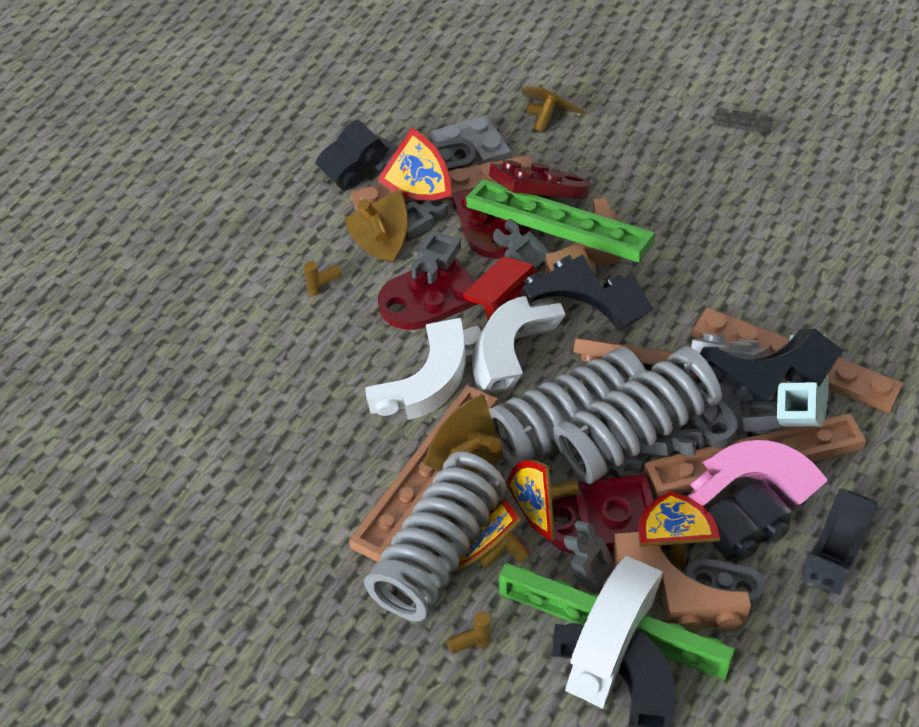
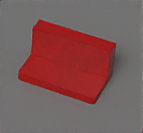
M502 257L463 293L464 299L483 305L489 320L492 314L503 304L521 297L519 293L523 286H525L524 280L536 273L534 265Z

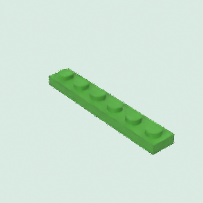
M484 179L466 197L468 208L505 220L511 219L518 224L639 263L655 244V232L533 194L513 193L500 184Z
M505 563L499 574L500 595L583 626L599 596L598 594L590 595L572 588L571 585L564 581H553L537 575L531 569L523 566L516 567ZM647 614L644 615L637 629L656 644L665 658L726 680L734 648L726 646L716 638H705L689 632L676 623H665L649 617Z

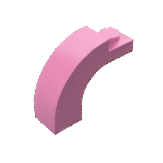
M752 440L731 445L702 462L708 470L690 484L694 490L686 497L703 506L734 479L745 477L756 480L764 479L789 508L802 504L825 484L828 479L811 460L797 450L777 442Z

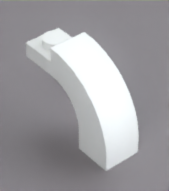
M526 296L508 301L492 314L480 333L472 354V370L478 390L486 394H492L511 389L515 386L523 372L515 354L514 340L524 336L555 330L566 315L561 303L550 305L538 303L530 307Z
M461 318L426 324L430 346L429 357L422 369L415 375L400 381L365 387L371 414L378 413L381 416L395 414L400 409H406L409 420L434 412L451 398L461 383L466 366V350Z
M625 556L616 566L601 590L581 632L570 662L573 664L565 691L601 708L606 705L628 644L638 624L652 607L663 571L628 556Z

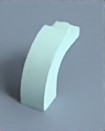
M828 374L820 387H818L816 382L790 383L788 381L787 383H779L777 420L782 427H820L823 425L828 401Z

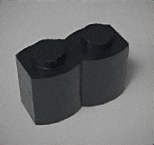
M357 119L341 132L336 142L327 146L320 153L315 164L344 192L350 188L357 187L366 172L382 162L388 148Z
M764 479L746 486L733 497L726 498L707 510L713 516L720 535V541H713L712 543L728 562L737 556L742 560L747 559L757 551L760 543L769 538L772 542H775L784 537L790 529L789 524L793 514L792 510Z

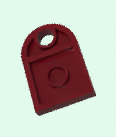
M503 160L502 164L491 163L488 176L513 193L574 199L587 198L591 183L588 180L570 173L550 170V167L547 165L532 163L531 167H521V163L511 160Z
M474 188L452 192V201L468 246L475 253L483 257L492 259L505 257L504 255L508 247L495 246L493 244L495 242L493 234L498 228L503 234L510 235V232L504 227L507 220L468 208L466 197ZM517 223L519 233L522 236L530 231V227Z
M456 257L448 270L438 267L437 280L432 284L428 283V272L419 273L415 279L412 278V271H409L391 279L381 288L378 295L379 312L382 318L394 327L406 330L425 328L426 324L439 322L478 305L466 301L463 293L476 281ZM394 304H402L406 307L400 312H393L388 309Z
M646 474L600 479L592 484L577 482L579 488L577 495L552 501L553 517L565 516L571 522L565 526L554 524L555 540L551 541L548 538L547 540L561 551L575 554L574 551L566 548L564 538L566 535L578 537L575 522L581 521L590 523L594 527L595 536L602 537L608 550L613 551L615 534L638 532L639 520L644 510L653 502Z

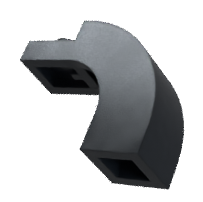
M844 488L838 490L821 535L814 549L808 554L803 567L805 571L802 580L835 594H841L879 503L878 501Z
M578 623L555 624L552 656L572 659L584 626ZM636 628L618 670V674L624 679L630 692L629 726L672 727L675 711V684L670 666L656 644Z

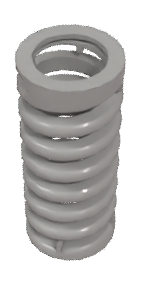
M621 346L604 354L602 359L589 361L585 367L579 366L572 369L569 375L562 374L556 377L553 383L545 382L539 385L537 390L524 392L520 399L514 397L507 400L505 404L501 403L490 408L489 412L498 438L502 441L504 458L510 466L514 468L520 462L534 460V450L540 455L549 454L552 448L551 443L557 446L553 435L554 426L564 421L571 423L575 413L579 411L587 412L591 403L603 401L606 394L611 391H619L622 384L626 382L621 368L629 375L626 378L627 382L635 381L638 374L645 371L637 356L628 348ZM648 384V387H647L649 390H651V385H650V384ZM632 394V399L638 404L636 396ZM548 395L551 396L552 402L548 399ZM532 403L535 404L536 411L531 407ZM616 404V410L623 415L621 407ZM515 411L519 412L520 421L515 417ZM600 414V420L606 423L605 417ZM498 419L503 423L506 435L501 436ZM504 439H508L510 446L514 452H511L507 448L506 444L503 441Z
M688 346L682 347L672 353L667 361H660L654 364L651 371H644L638 374L635 381H628L622 384L619 391L607 393L603 401L591 403L587 412L579 411L575 413L571 423L564 421L554 426L553 435L555 442L566 463L577 477L586 484H592L607 474L608 468L604 458L613 466H621L624 462L623 451L630 456H636L641 450L640 442L646 446H652L657 440L656 432L662 436H668L673 430L672 422L678 426H684L689 420L688 412L694 416H699L704 412V403L710 406L717 405L722 399L720 384L710 365L696 350ZM689 370H692L699 377L707 393L696 384ZM664 374L667 375L669 382L663 378ZM648 384L652 386L653 392L647 388ZM632 394L636 396L638 404L632 399ZM616 404L621 407L623 416L616 410ZM600 414L605 417L609 429L600 420ZM588 427L590 429V433L594 439V442L587 435L589 433ZM567 438L575 446L580 456L582 457L583 460L578 463L577 460L574 458L572 452L569 449Z
M455 452L450 454L443 464V469L433 478L432 485L428 486L424 491L422 500H419L413 507L412 515L405 519L402 523V529L397 531L392 538L391 546L386 547L381 554L380 562L375 563L364 579L367 592L382 608L413 622L422 621L427 616V604H433L438 599V588H443L449 582V572H454L458 568L459 557L464 556L469 551V542L474 541L478 537L479 526L487 523L489 511H493L498 506V503L506 493L505 480L493 465L471 453ZM470 466L484 473L490 481L487 482L483 477L461 467ZM451 497L468 505L474 513H470L457 505ZM442 513H445L459 521L464 526V528H461L450 522L446 517L443 516ZM433 529H436L444 533L454 543H451L443 539ZM422 544H424V545H426V546H428V547L434 549V550H435L436 552H438L443 558H440V557L434 555V554L431 553L428 549H426ZM414 561H416V562L420 563L421 565L425 566V567H426L427 569H429L433 574H431V573H429V572L423 570V569H422L421 567H419ZM405 578L417 584L421 589L413 586ZM391 583L401 594L414 601L412 605L409 606L397 599L386 585Z

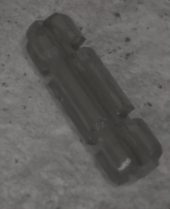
M716 108L713 117V124L725 126V124H728L731 128L748 131L757 129L759 133L770 134L772 130L773 118L771 116L761 115V118H759L754 113L736 110L730 113L728 112L729 109Z

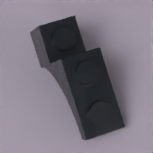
M583 254L575 259L571 255L562 258L553 264L555 269L543 275L542 271H539L524 280L525 286H523L519 293L521 297L526 296L529 304L553 297L579 300L600 311L618 331L642 319L653 310L652 305L633 274L624 279L620 274L603 283L605 288L603 290Z
M799 329L794 337L782 348L758 359H742L723 351L719 347H703L699 354L710 365L719 382L725 380L734 387L732 393L747 403H751L752 401L768 402L783 377L790 383L816 382L818 387H820L843 349L816 329Z

